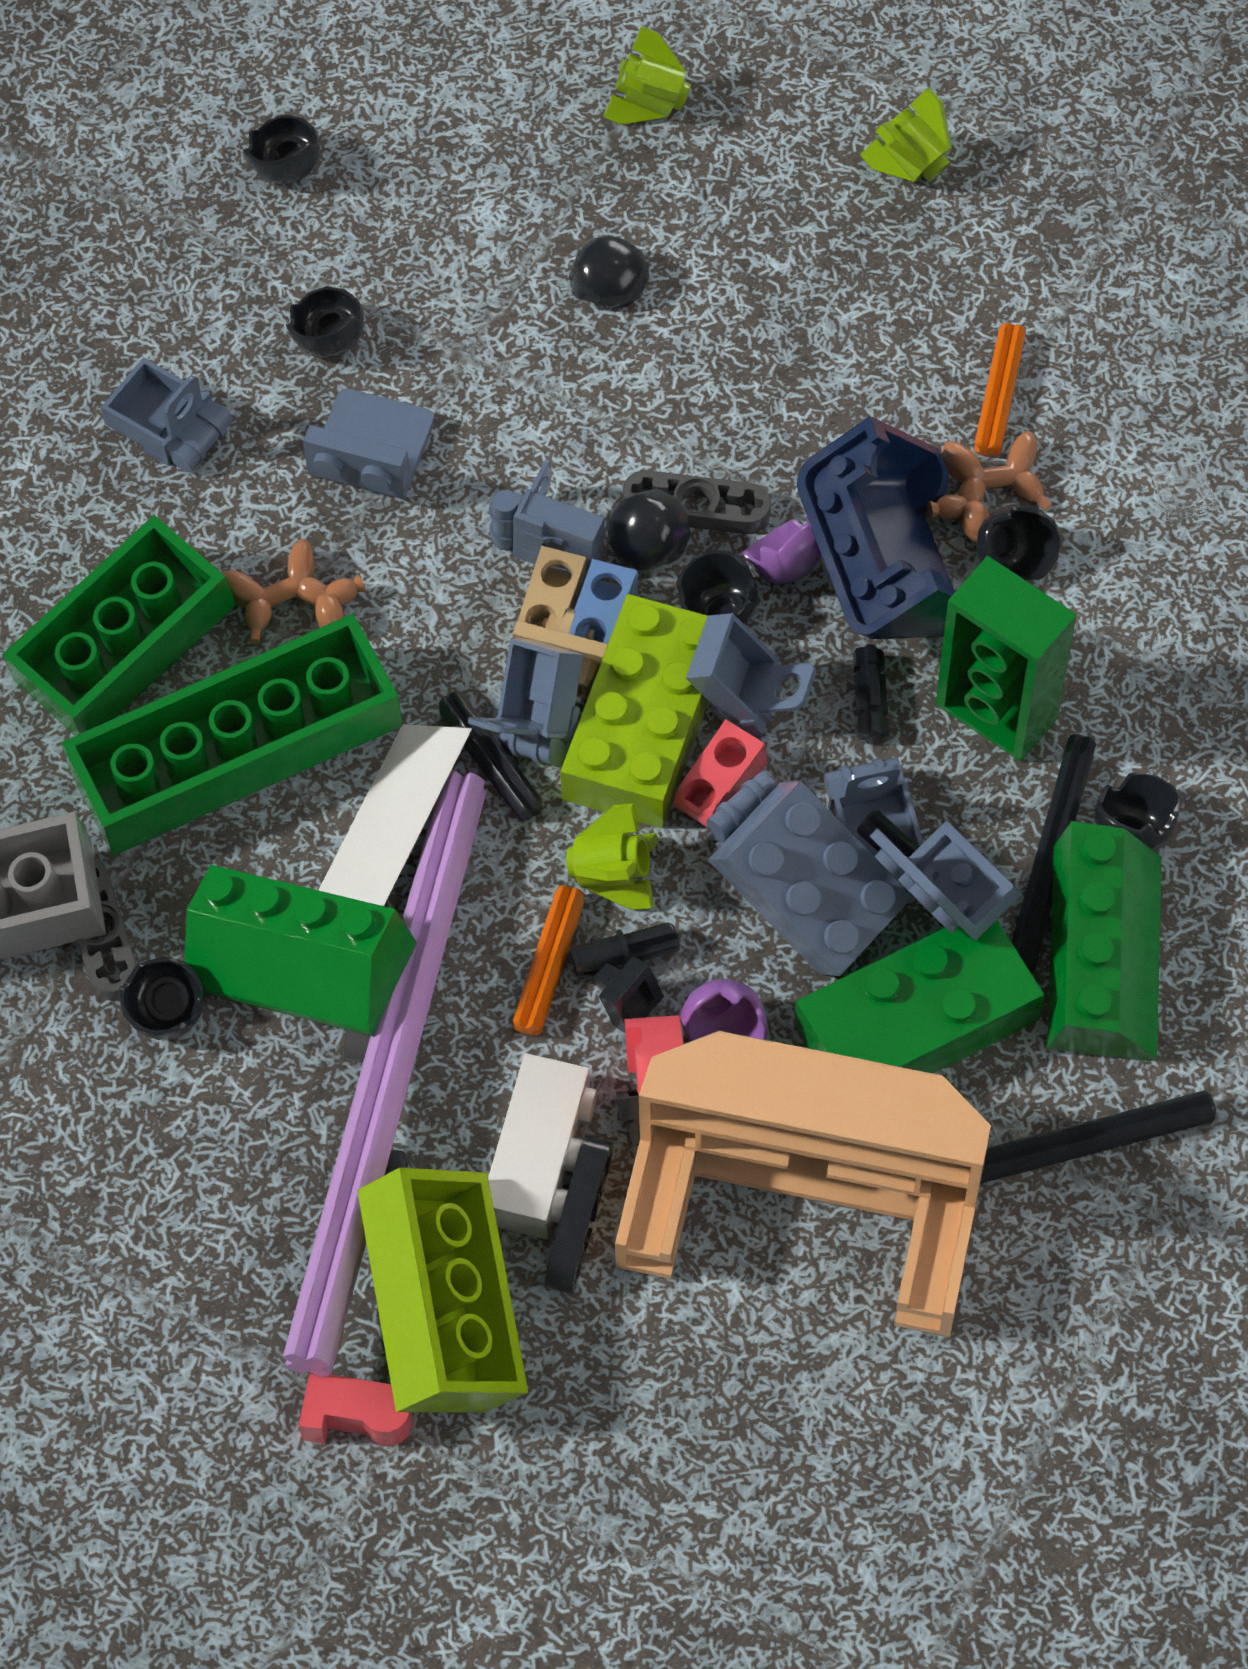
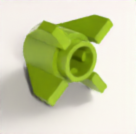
M641 25L632 50L642 54L638 57L629 53L626 59L622 58L619 65L620 73L615 90L625 93V95L621 97L613 93L603 115L604 118L621 125L665 118L669 116L672 109L681 111L691 87L690 83L684 81L686 70L661 34Z
M929 87L910 104L916 113L910 108H906L894 119L881 124L875 130L880 137L876 138L860 154L873 170L912 182H917L922 177L931 182L951 164L946 158L952 150L943 101Z
M634 803L613 805L575 837L573 846L567 849L566 865L570 877L576 878L581 888L590 890L630 910L650 909L654 906L650 880H637V878L647 877L650 869L649 852H652L659 842L657 833L632 834L639 829Z

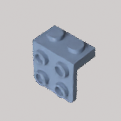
M349 388L342 389L335 399L324 428L309 425L303 439L308 474L405 499L435 423L434 414L430 409Z
M947 820L909 858L878 828L870 835L882 848L874 857L951 934L961 927L976 941L1022 895Z

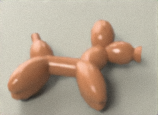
M1025 431L1015 439L1008 453L1006 466L982 468L978 458L963 444L953 441L945 442L940 453L949 475L961 484L959 495L943 496L938 499L937 503L928 501V517L934 519L936 516H939L942 520L948 521L960 518L961 528L967 538L977 543L978 530L983 520L989 517L988 510L982 503L985 489L1012 486L1021 498L1029 502H1037L1045 511L1048 510L1052 503L1044 496L1043 486L1039 478L1029 471L1036 458L1037 441L1034 433Z
M299 539L292 546L288 557L287 572L289 578L262 588L246 574L238 571L222 572L227 578L236 605L246 609L245 620L247 627L251 630L249 641L251 644L260 643L261 632L266 629L271 619V607L297 596L307 604L315 606L319 628L343 618L342 605L355 599L357 592L366 591L361 577L357 575L353 580L340 578L326 587L320 580L313 578L315 570L313 550L309 541L305 539Z

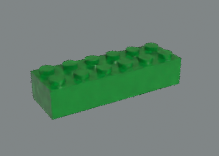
M350 614L62 741L61 744L70 773L111 855L114 856L398 729L403 724L399 696L354 614Z

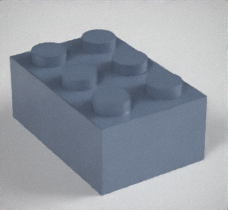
M801 780L780 782L708 859L728 882L821 975L841 976L913 897Z

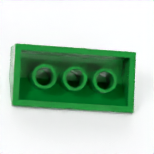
M1071 821L1054 846L1047 1048L1132 1060L1155 1061L1157 1059L1162 857L1125 828Z
M210 864L187 908L184 961L200 976L206 994L372 1036L417 945V941L394 908Z

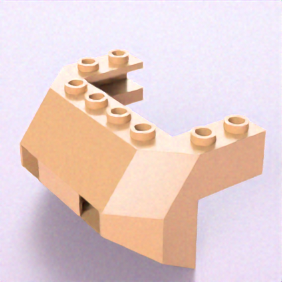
M717 1031L651 1057L639 1093L640 1141L615 1241L616 1268L667 1279L672 1278L695 1176L914 1221L897 1301L894 1326L950 1337L991 1125L943 1075L723 1031Z

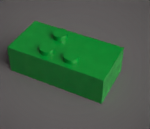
M153 515L2 654V657L14 681L76 736L116 718L235 607L236 603L226 576L158 517Z
M986 556L948 600L936 705L1022 762L1058 719L1077 614L1000 563Z
M996 920L976 941L961 927L953 934L946 928H943L796 1000L794 1027L808 1049L935 1073L1040 1020L1044 993L1000 923Z

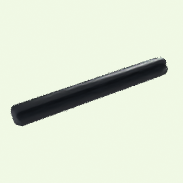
M1072 734L1068 737L1012 938L1013 946L1031 974L1036 967L1052 908L1054 846L1070 822L1076 821L1095 752V740L1080 734Z
M1203 1090L988 1147L980 1184L1211 1123L1215 1120V1115L1217 1114L1214 1100L1210 1092Z

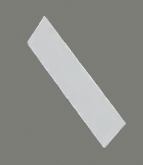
M403 724L319 891L381 906L385 905L472 728Z

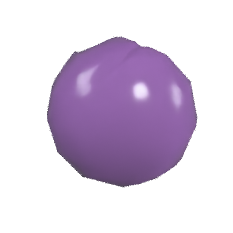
M807 516L805 518L808 523L805 525H801L797 520L792 519L755 542L743 552L751 567L765 581L771 584H789L810 574L817 565L822 555Z
M718 978L703 983L689 994L680 1013L684 1034L687 1036L688 1042L717 1031L766 1040L769 1035L766 1012L759 996L746 984L732 979L724 980Z

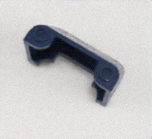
M871 416L814 454L802 465L796 483L798 494L811 524L813 534L846 621L853 631L870 639L944 637L948 600L957 590L953 588L924 512L927 510L928 501L937 503L938 499L944 496L949 481L948 471L938 448Z

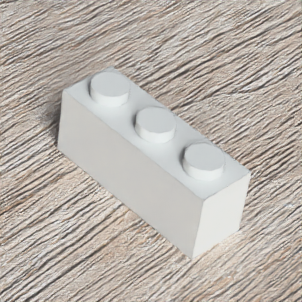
M524 1053L488 1176L498 1228L548 1239L552 1223L560 1222L568 1194L567 1190L562 1189L567 1171L574 1172L583 1142L581 1139H576L581 1121L591 1122L597 1102L598 1090L590 1088L588 1067Z

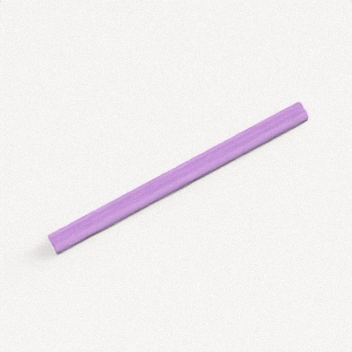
M451 770L432 809L402 919L417 941V945L369 1039L282 1357L286 1359L285 1366L300 1374L308 1371L319 1377H326L332 1374L366 1246L357 1190L385 1175L487 792L483 789L485 781L474 773L462 776L458 772Z

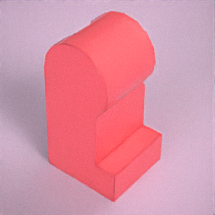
M725 719L680 784L673 801V806L709 829L706 820L716 812V808L722 802L730 800L741 790V785L744 782L754 778L768 764L765 743Z
M679 1015L624 1019L628 1073H636L638 1094L640 1093L651 1057L683 1045Z
M310 1372L298 1426L303 1441L325 1444L328 1429L367 1435L371 1441L378 1445L394 1446L403 1442L409 1436L413 1427L412 1412H396L391 1384L333 1374L319 1377Z

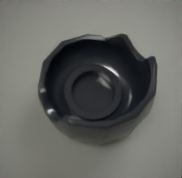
M285 114L268 119L257 130H251L249 132V147L243 149L251 167L265 181L288 184L301 181L311 173L319 158L320 138L316 128L307 120Z
M606 235L593 238L579 250L570 272L569 280L574 296L577 299H588L595 304L598 310L626 308L642 296L648 282L649 268L644 254L636 246L625 239Z
M325 286L308 292L297 304L290 306V323L286 324V328L294 342L309 356L327 359L343 355L356 345L364 327V312L360 301L353 294L342 288Z
M659 489L646 490L623 498L616 504L607 521L608 542L617 559L628 568H634L637 571L655 569L678 560L685 552L690 537L688 514L676 497Z
M1014 504L990 512L989 517L983 520L978 530L976 550L980 562L986 556H989L1024 580H1040L1048 574L1058 560L1061 537L1056 521L1045 512L1034 507Z
M729 551L707 552L691 560L679 574L676 581L681 609L703 615L733 613L745 625L758 603L756 583L748 564L744 559Z
M1132 772L1126 776L1119 787L1112 789V786L1109 784L1105 786L1097 801L1095 822L1097 825L1125 828L1149 848H1157L1166 843L1175 830L1182 797L1174 785L1159 776Z
M166 956L137 964L124 985L120 986L118 994L123 1017L139 1034L156 1040L175 1039L187 1033L197 1023L206 1002L205 989L200 976L185 961Z

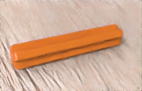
M1006 322L998 330L975 438L974 450L981 456L987 455L988 457L995 458L1001 454L1025 341L1026 330L1020 324L1013 325Z
M561 885L555 891L513 1018L514 1029L519 1033L529 1036H538L542 1033L584 905V893L578 888Z

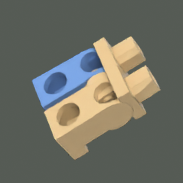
M541 546L521 608L519 620H517L513 631V638L537 640L583 654L576 697L587 698L627 594L634 596L639 594L637 570L592 559L587 573L586 557ZM562 565L568 568L570 572L551 568V566ZM612 578L618 581L620 585L601 581V579Z

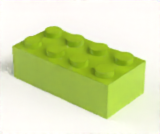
M631 594L626 595L560 771L562 800L606 812L613 805L634 803L638 822L664 828L709 703L686 679L707 615Z
M399 1167L358 1189V1198L396 1412L482 1413L527 1394V1382L488 1174L486 1172Z

